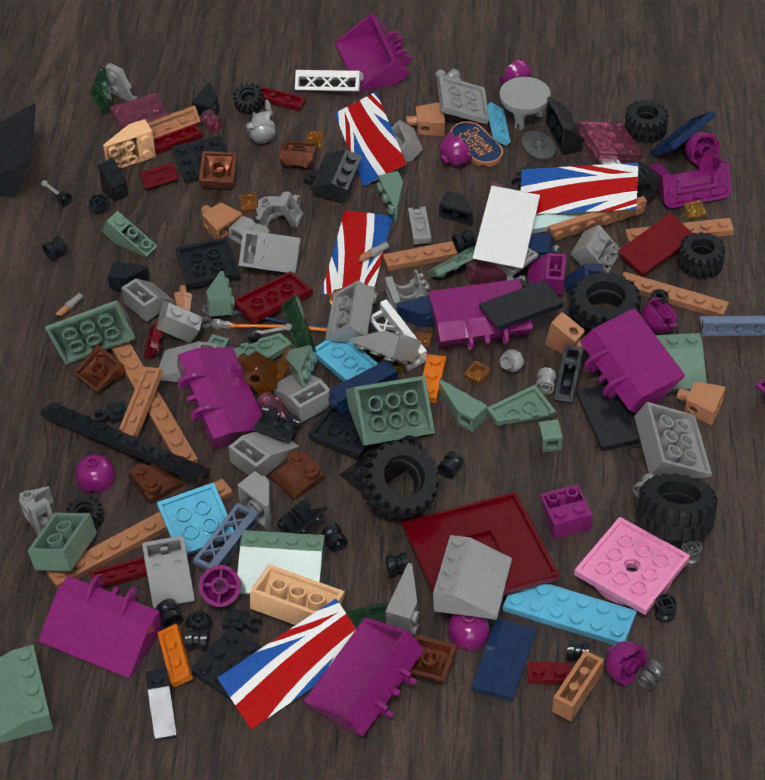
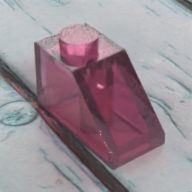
M474 259L466 264V277L475 285L507 280V274L493 262Z

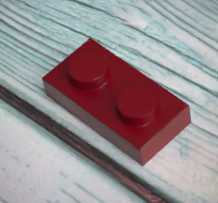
M173 162L139 173L145 189L178 179Z
M156 319L149 330L143 357L149 360L154 353L157 354L161 347L159 341L164 334L163 331L157 329L158 319Z
M528 661L527 684L562 685L571 672V663Z

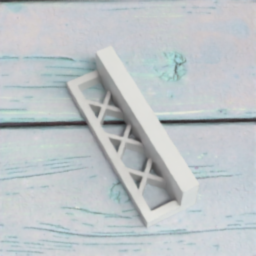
M296 70L295 90L360 92V80H363L364 74L360 71ZM300 79L310 81L306 86H300ZM316 80L325 81L321 87H317L314 84ZM332 80L341 81L337 87H333L330 84ZM348 80H356L355 87H348L346 82Z
M387 299L380 302V311L372 314L369 321L377 332L393 330L398 334L417 339ZM383 316L386 322L385 324H380L375 320ZM422 344L420 345L415 363H402L407 371L426 362L427 351Z

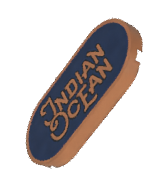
M466 121L457 123L451 128L452 136H459L470 149L468 154L469 156L472 154V159H470L472 163L477 166L485 165V167H492L501 162L503 157L502 146L493 140V137L479 124Z

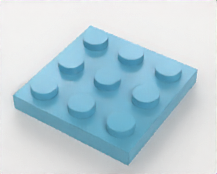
M214 482L157 502L158 510L170 538L184 536L187 556L199 552L228 515ZM233 526L226 527L224 529L225 534L233 533ZM224 540L215 541L213 546L224 543Z

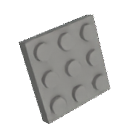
M442 75L438 76L437 87L441 112L477 123L487 124L489 122L484 87Z

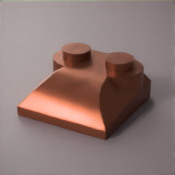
M284 141L279 150L280 162L286 167L300 165L302 168H310L311 165H314L318 143Z
M203 151L199 184L213 189L232 188L236 182L237 153Z
M97 344L73 373L97 393H100L112 380H118L123 376L125 366Z
M294 450L288 454L287 460L269 474V478L293 500H296L323 481L324 473L319 465L305 452Z
M137 464L132 468L131 474L128 475L131 483L149 504L184 486L175 473L154 464Z
M416 634L415 640L424 651L409 672L413 675L445 683L449 670L454 664L457 645Z

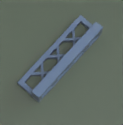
M700 316L699 319L701 336H765V316Z
M237 502L195 556L193 563L205 570L214 565L227 566L240 549L243 530L254 531L257 527L258 513ZM238 511L247 515L243 519L236 520L235 518ZM235 526L233 533L225 534L224 529L226 527ZM224 540L223 547H213L215 541ZM205 555H213V560L210 564L201 560Z

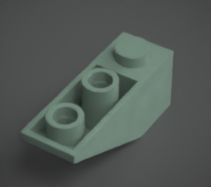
M395 171L379 175L376 189L378 193H381L383 204L387 205L388 214L392 215L395 221H398L404 189L403 180L399 172Z
M118 211L106 221L101 230L114 243L144 257H147L157 248V245Z
M220 271L206 291L209 317L231 315V307H234V297L232 296L231 287H229L228 277L225 278L223 271Z
M311 345L291 349L286 356L291 375L303 388L307 387L312 371H314V366L317 363V355L312 351Z
M439 380V395L456 422L474 432L487 419V405L469 396L466 392L453 387L450 383Z

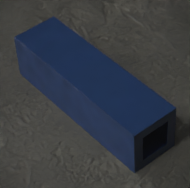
M385 360L329 389L328 402L333 409L342 414L349 410L345 389L398 380V371Z

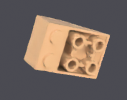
M145 119L128 124L103 145L105 160L114 158L119 169L156 157L153 132Z

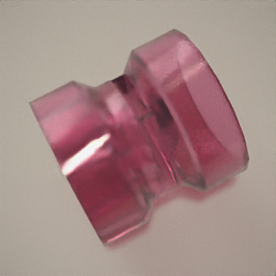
M205 110L200 116L201 123L210 132H217L221 129L223 121L213 110Z

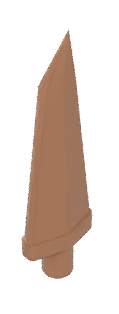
M181 285L179 292L174 293L176 305L191 311L192 294L187 293L185 285Z

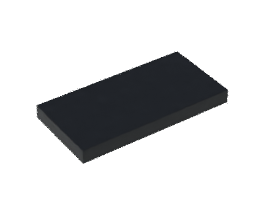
M545 280L479 303V309L496 331L563 308L562 300Z
M607 384L576 392V396L601 451L639 443V437L620 397L617 395L609 399L608 395L603 396L602 392Z

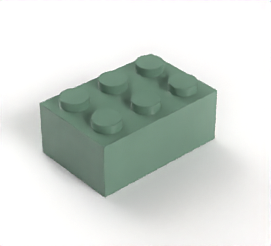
M54 513L27 550L35 570L72 571L97 534L90 513Z

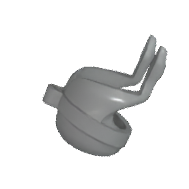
M265 100L267 111L257 114L253 112L251 122L246 124L250 138L258 144L270 142L276 134V126L270 120L273 112L268 100Z

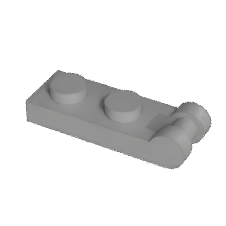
M423 206L420 209L408 208V218L414 245L431 243L426 207Z

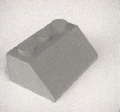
M358 280L334 293L325 339L353 343L350 341L351 338L367 335L375 291Z

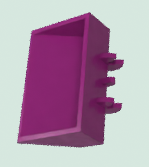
M373 12L335 41L346 70L360 71L364 74L363 80H360V92L399 83L409 75L406 65L412 59L411 54L406 55V49L400 50L403 47V37L400 36L394 39L398 32H389L386 25ZM351 80L355 87L356 80Z
M513 279L429 291L428 295L437 347L467 344L468 350H471L474 347V342L485 341V344H489L490 340L502 338V342L505 345L509 342V337L529 335L533 329L531 319L496 331L479 309V303L522 289L520 280Z
M635 308L592 329L580 341L590 355V358L584 364L585 371L589 369L592 373L600 369L603 374L598 378V381L601 384L606 380L609 382L603 389V396L608 395L609 399L618 395L626 407L635 413L646 402L657 404L685 377L683 371Z
M233 347L196 348L178 354L177 367L181 378L177 380L179 383L177 386L181 389H187L189 396L186 399L188 403L192 402L195 408L191 412V419L194 421L200 420L212 450L233 443L243 435L256 432L257 430L252 428L262 416L249 384L242 377V367L237 362L238 358Z
M102 574L94 576L90 584L67 576L56 592L38 642L131 678L157 639V632L163 630L160 612L137 603L139 595L136 594L138 590L136 587H132L124 598L118 595L121 589L116 586L111 592L103 589L105 582L101 581Z
M365 617L303 703L348 732L363 737L378 714L388 719L393 717L394 713L386 710L388 706L385 704L392 695L398 697L400 690L397 687L401 682L415 686L417 680L409 677L411 675L409 670L424 649L408 630Z

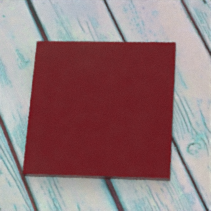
M516 491L402 522L404 533L432 594L450 535L472 538L512 558L503 595L560 580V574Z

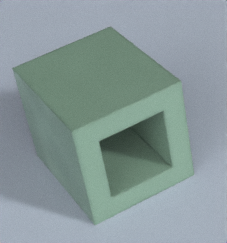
M558 420L539 422L538 437L542 452L562 450L563 437Z

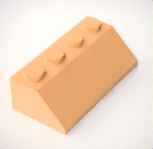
M269 564L250 590V609L297 625L334 599H337L341 605L345 591Z

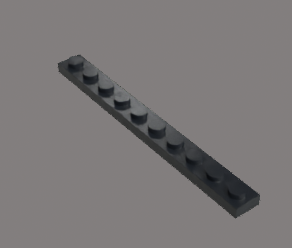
M53 402L41 409L42 417L195 483H200L210 476V469L199 463L171 453L169 450L159 448L150 442H145L136 436H131L103 422L91 419V417L63 407L59 403Z

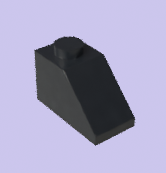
M207 83L192 101V106L195 105L199 117L212 120L220 109L217 95L211 83Z
M111 158L99 164L102 191L113 201L128 195L126 180L115 159Z
M447 191L439 203V217L472 226L473 210L464 195Z
M113 261L108 274L109 288L112 290L122 291L121 287L134 279L150 281L148 265Z

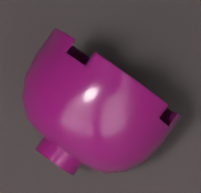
M521 58V61L517 59L505 69L506 74L504 77L501 75L499 81L503 85L513 78L532 77L531 67L523 58Z
M703 131L694 133L689 137L685 145L687 158L697 166L701 157L708 154H716L718 156L720 152V142L717 141V137Z
M449 132L440 142V159L446 165L462 166L472 159V154L469 156L468 151L470 149L459 136L453 137V132Z
M653 297L643 307L641 317L654 334L664 335L678 325V323H675L678 318L666 302L662 304L659 302L660 298Z
M88 455L82 458L76 467L77 485L86 493H90V491L102 493L108 490L115 482L114 466L103 455Z
M214 565L208 568L201 576L199 582V590L203 599L216 607L227 606L234 602L239 596L241 589L238 574L231 567L225 565Z
M458 614L451 616L448 622V639L450 643L457 645V649L461 650V648L468 649V651H474L482 648L487 643L489 637V622L487 618Z
M633 641L616 643L606 652L605 667L607 673L622 685L626 686L632 683L640 666L643 668L647 661V651Z

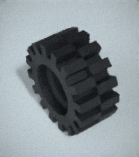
M246 82L245 86L240 84V88H235L233 100L237 110L241 111L242 114L245 112L246 115H249V112L253 114L254 110L258 112L260 110L259 107H263L264 96L257 84L254 85L251 82L249 85ZM246 96H255L250 101H243Z
M83 495L81 499L76 497L74 498L75 502H69L70 506L67 505L66 513L92 512L91 517L95 529H99L98 525L101 526L103 524V509L101 502L97 501V498L94 497L92 499L89 495L85 498Z

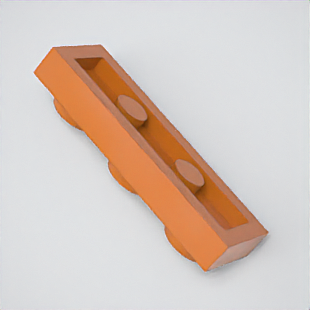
M427 355L423 376L426 378L429 401L431 403H437L439 380L443 378L446 356Z
M174 624L157 632L170 684L175 688L192 680L193 675L180 627Z

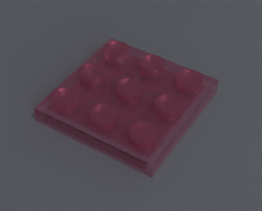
M157 93L110 107V112L121 130L128 124L143 119L146 122H150L169 115Z
M578 122V130L597 159L641 160L643 154L622 123Z

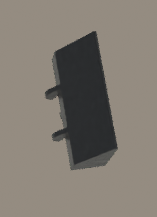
M35 103L0 122V194L15 198L31 163Z

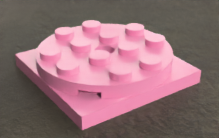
M619 517L574 570V575L593 585L608 600L622 606H630L646 615L656 603V598L668 592L672 581L689 562L690 555ZM627 568H635L637 571H635V572H630V571H628V570H626V569H627Z

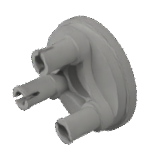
M517 77L502 85L500 100L503 106L513 113L515 129L518 128V124L519 130L524 129L526 115L545 116L550 89L544 82L532 77Z

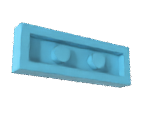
M490 102L486 107L493 140L507 146L510 143L504 109Z

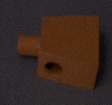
M258 351L253 352L249 356L242 353L238 357L237 362L242 365L243 379L260 396L264 398L277 389V364Z

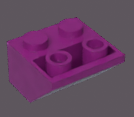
M547 253L529 264V282L536 284L545 280L557 295H563L566 254Z
M578 484L540 494L545 522L553 540L591 530L593 514Z

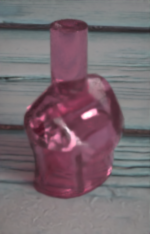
M270 390L258 398L257 403L261 406L262 410L264 406L268 407L270 405L278 409L277 413L281 409L280 417H283L285 412L283 409L284 403L281 399L275 397Z

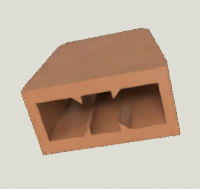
M440 102L417 106L416 116H406V123L409 126H417L419 135L445 136L444 112H441Z
M218 203L212 208L209 205H205L201 209L203 226L215 240L228 237V228L243 216L241 212L223 203Z
M561 312L551 322L545 345L562 354L565 345L584 348L580 341L584 337L585 330Z
M694 382L690 391L680 388L677 399L686 402V413L693 414L697 419L713 425L724 401L726 387Z

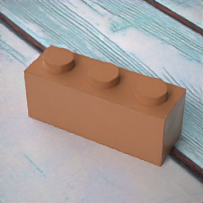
M586 650L583 652L553 697V713L572 722L602 676L604 659Z

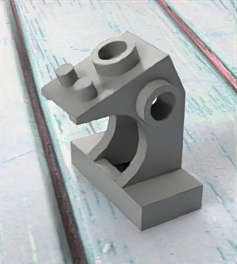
M284 192L282 197L268 196L258 200V208H256L258 216H256V220L260 221L259 224L268 228L271 220H276L279 216H285L291 227L298 228L303 212L291 192Z
M415 270L414 279L405 286L394 283L392 276L385 277V291L390 305L396 312V304L429 296L428 291L431 288L427 280L422 279L424 277L423 273L419 274Z
M49 486L20 493L19 497L24 517L35 529L37 536L53 515L50 504L54 500ZM46 513L47 517H42L40 515Z

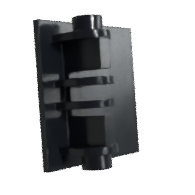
M270 405L268 407L264 406L262 410L263 415L252 429L257 430L263 435L273 436L281 442L289 443L300 428L301 419L290 413L287 415L286 411L281 419V409L277 413V408Z
M301 500L291 511H288L287 514L278 520L277 526L283 530V533L303 534L309 529L308 525L312 522H317L324 516L323 513L328 508L311 509V503L308 500Z

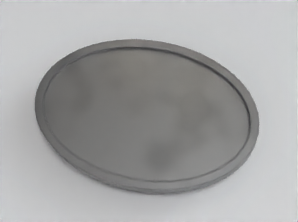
M528 131L522 136V147L530 157L539 161H549L554 158L556 146L548 135L539 131Z

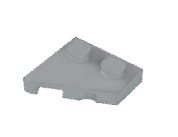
M109 63L106 66L110 93L134 104L138 101V98L131 94L129 89L132 86L127 80L123 69Z

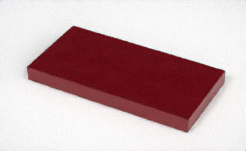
M670 212L619 249L618 255L641 277H644L679 251L682 239L687 235H692V232Z
M290 271L235 298L234 307L255 324L313 295V289Z

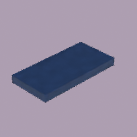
M714 111L688 120L651 150L652 157L675 150L716 117Z
M501 619L495 620L471 691L513 702L537 634V629Z

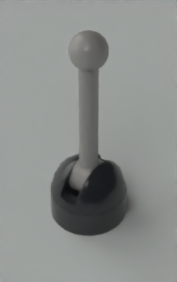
M46 180L41 182L43 187H47L57 195L56 199L61 205L67 206L71 202L72 195L67 191L58 192Z
M286 324L283 327L263 331L257 327L247 328L248 340L250 343L256 342L261 338L262 334L282 330L290 331L292 325Z

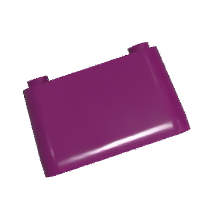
M708 154L700 158L699 170L671 175L669 172L667 173L666 168L661 164L649 165V168L658 177L659 188L657 192L662 202L669 208H676L726 198L731 192L730 164L716 154Z

